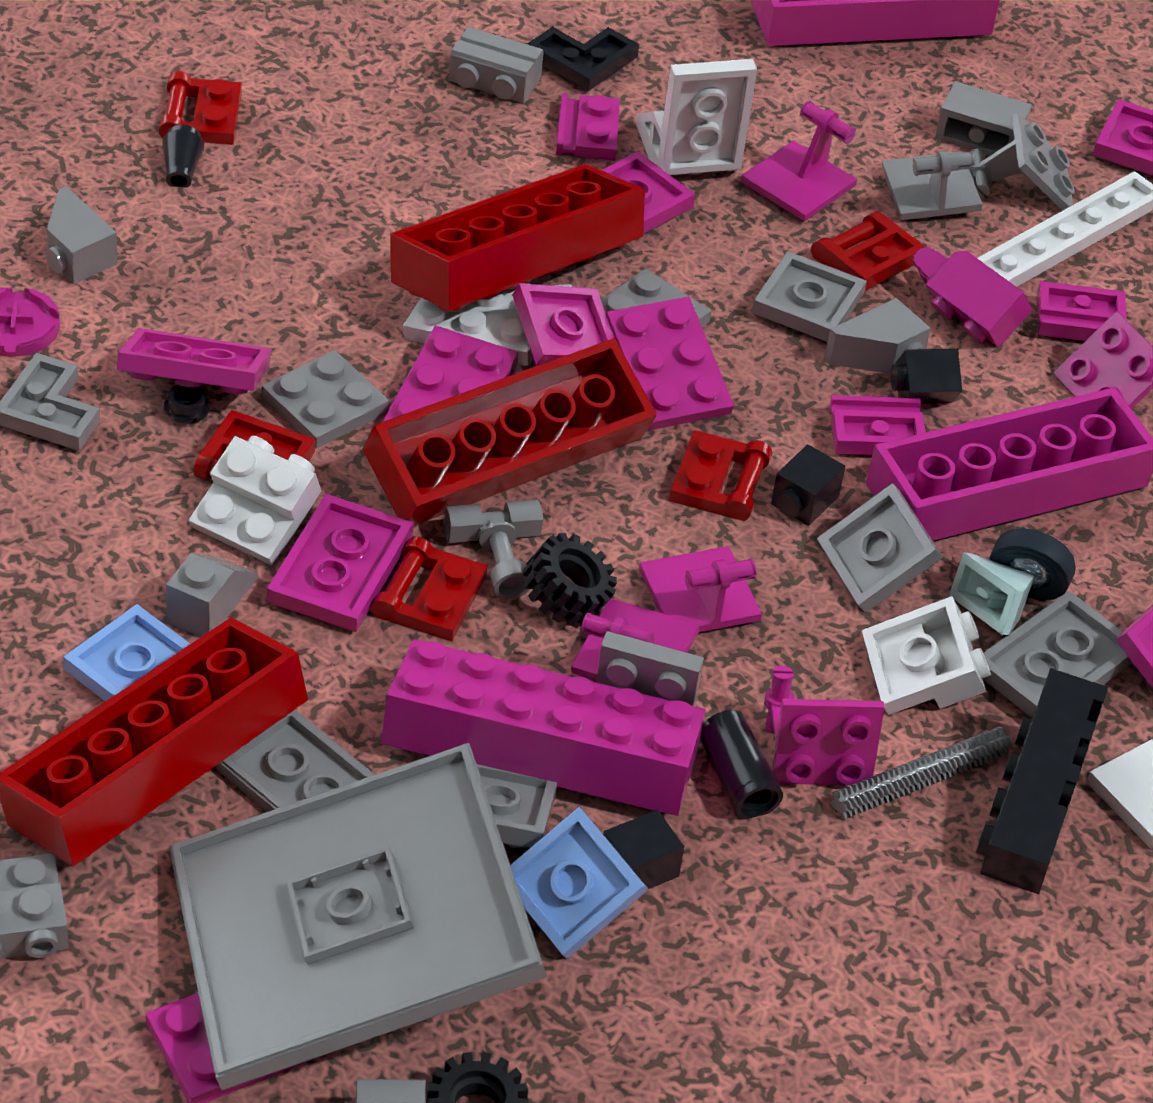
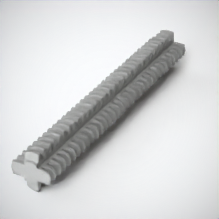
M996 727L833 791L834 799H831L830 803L844 819H847V814L849 817H852V812L854 815H857V809L862 813L863 808L865 811L868 810V806L870 809L874 808L873 803L876 807L879 806L878 801L882 805L884 800L886 803L889 802V797L891 800H895L894 795L896 798H900V794L905 796V791L907 794H910V789L912 792H915V787L917 790H920V784L925 788L926 784L928 786L931 785V781L935 784L936 779L938 782L941 781V777L944 780L947 779L946 774L950 778L952 774L954 776L957 775V771L960 774L962 769L965 772L967 767L969 770L972 769V765L977 767V763L983 765L982 760L984 763H988L987 758L989 761H993V758L998 759L997 754L999 757H1003V753L1008 755L1007 748L1009 745H1013L1011 736H1006L1002 727Z

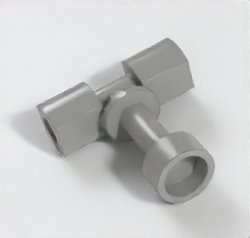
M537 499L505 502L504 511L483 513L478 504L445 506L443 528L448 543L479 541L482 548L492 550L496 566L490 572V579L494 592L499 598L520 597L530 590L525 589L523 585L526 577L522 574L523 569L527 565L523 561L514 559L511 545L515 542L516 538L541 536L543 513Z

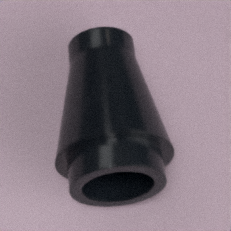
M176 125L169 129L162 140L167 172L166 182L171 187L188 188L191 185L192 176L205 145L197 129L189 125Z

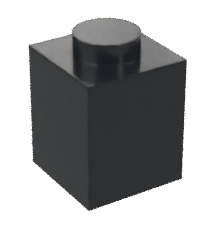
M958 348L905 350L891 368V386L893 391H898V397L920 398L921 404L952 403L962 392Z
M807 444L777 472L771 504L777 507L784 515L791 518L794 517L810 526L839 497L846 466Z
M658 809L604 831L603 835L648 889L679 877L685 846Z

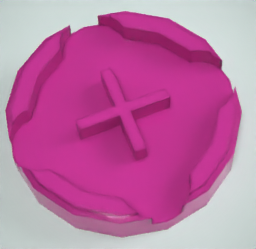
M12 287L0 288V355L8 357L26 356L49 346L56 339L60 330L58 306L49 296L35 289L24 288L23 293L13 292Z

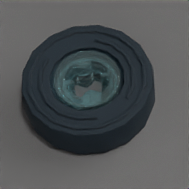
M1026 528L1008 530L1000 535L989 557L991 561L1033 575L1034 579L1028 597L1039 601L1055 600L1064 595L1070 586L1076 570L1074 556L1064 544L1046 533Z

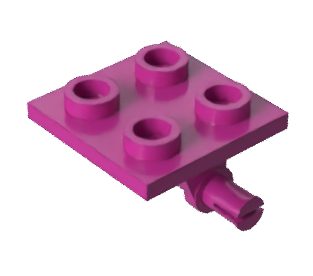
M811 101L805 102L800 109L801 117L817 125L809 148L807 149L793 140L741 176L743 184L804 222L857 184L855 177L828 162L832 136L837 137L845 144H849L855 137L856 133L854 132H856V128L839 120L838 113L831 109L825 111Z
M1116 311L1053 373L1075 396L1115 387L1132 409L1153 389V346Z
M729 546L640 562L639 570L659 613L699 624V632L761 621L762 613L746 582L748 579H756L757 570L755 562L752 558L737 562Z
M611 598L606 603L600 616L589 612L585 615L582 623V633L589 635L571 665V673L597 680L601 644L606 631L688 653L700 631L699 624Z
M787 666L775 667L772 672L771 688L765 692L764 705L768 709L765 728L768 732L775 734L776 739L772 772L779 784L851 785L873 776L885 710L884 701L795 699L794 694L791 692L792 678L794 676L793 670Z

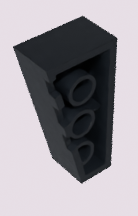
M1050 668L1033 719L1024 717L1015 745L1022 747L1021 753L1011 752L1002 778V780L1010 782L1009 788L1006 790L999 787L989 814V816L997 818L995 827L988 824L984 826L976 853L985 856L980 871L981 875L1036 894L1040 893L1108 690L1107 686Z

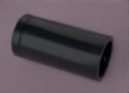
M726 710L708 718L703 723L700 740L736 814L742 819H749L771 813L781 803L783 791L745 716L737 710Z

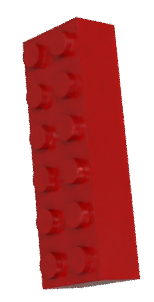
M583 164L390 233L391 283L409 291L411 295L421 297L437 305L441 310L459 311L469 303L482 298L495 297L498 295V292L518 286L519 283L529 284L532 279L548 273L560 272L563 270V267L579 261L591 260L597 254L610 249L622 248L626 243L644 237L645 189L593 166Z
M615 338L375 424L362 450L396 516L413 522L414 526L443 515L445 506L472 504L637 441L643 437L657 417V414Z
M230 617L0 772V802L7 825L74 867L308 701L298 652Z

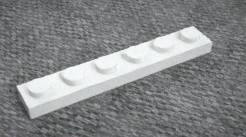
M1134 171L981 255L978 259L1018 287L1153 210V184Z

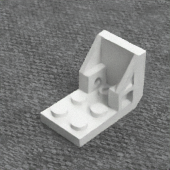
M753 59L671 65L665 110L638 113L636 118V126L649 160L669 175L689 173L696 175L704 172L725 170L732 172L740 170L757 68Z

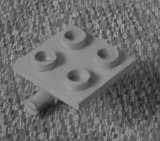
M1019 112L1011 116L1014 141L986 159L983 150L972 149L975 165L974 169L969 170L980 199L985 198L984 194L988 196L990 193L988 182L1024 173L1062 211L1073 205L1072 194L1075 190L1069 179L1068 167H1070V161L1061 147H1053L1046 140L1042 129L1037 123H1029Z
M938 151L934 155L882 161V170L900 220L982 211V202L969 170L974 169L975 165L973 152L963 153L959 151L948 153V151Z

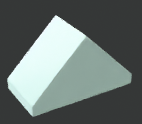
M963 552L949 596H953L955 601L1001 635H1009L1021 617L1034 576L975 554Z

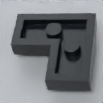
M551 27L527 43V45L543 49L542 66L586 91H590L638 57L639 52L638 43L610 27L584 44L555 27Z

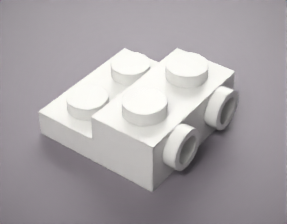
M234 436L210 472L213 484L188 521L192 528L272 566L322 490L316 473H314V466L303 457L291 454L288 460L275 455L274 448L258 436H250L248 441Z
M953 596L862 630L880 699L884 701L885 711L888 715L931 699H935L941 709L986 692L982 678L990 676L991 672L982 649L973 650L971 641L979 638L977 627L970 611L961 613Z

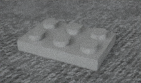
M1068 591L984 652L991 675L982 679L1033 718L1050 668L1104 685L1133 662L1115 640L1123 631Z

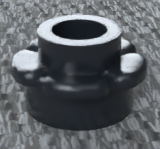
M177 384L168 393V400L164 402V411L168 416H173L174 421L190 424L196 420H202L208 415V398L201 387H185Z

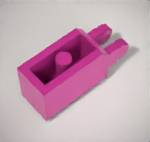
M924 246V248H920L913 255L914 266L918 269L920 277L926 283L933 297L931 305L946 319L950 320L955 315L963 321L962 328L979 343L987 339L993 345L999 347L1032 311L1022 290L967 250L954 252L948 259L938 251L935 252L934 248L931 249Z

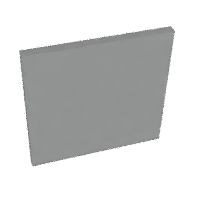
M469 743L169 846L215 1077L221 1090L547 977Z

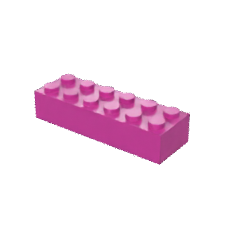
M750 0L767 46L992 35L1000 0Z
M1114 387L875 444L866 485L873 496H875L893 483L900 490L930 538L934 541L1148 487L1153 471V438Z
M413 639L387 693L381 744L431 756L469 743L476 764L557 782V787L651 810L658 809L659 812L678 816L697 756L706 709L691 706L680 700L670 701L641 694L630 688L620 689L591 682L584 677H570L545 671L534 665H520L495 659L484 653H470L445 647L434 641L425 642Z

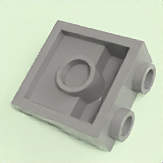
M49 853L0 860V960L26 955L34 958H43L52 955L56 951L69 949L67 921L55 855Z

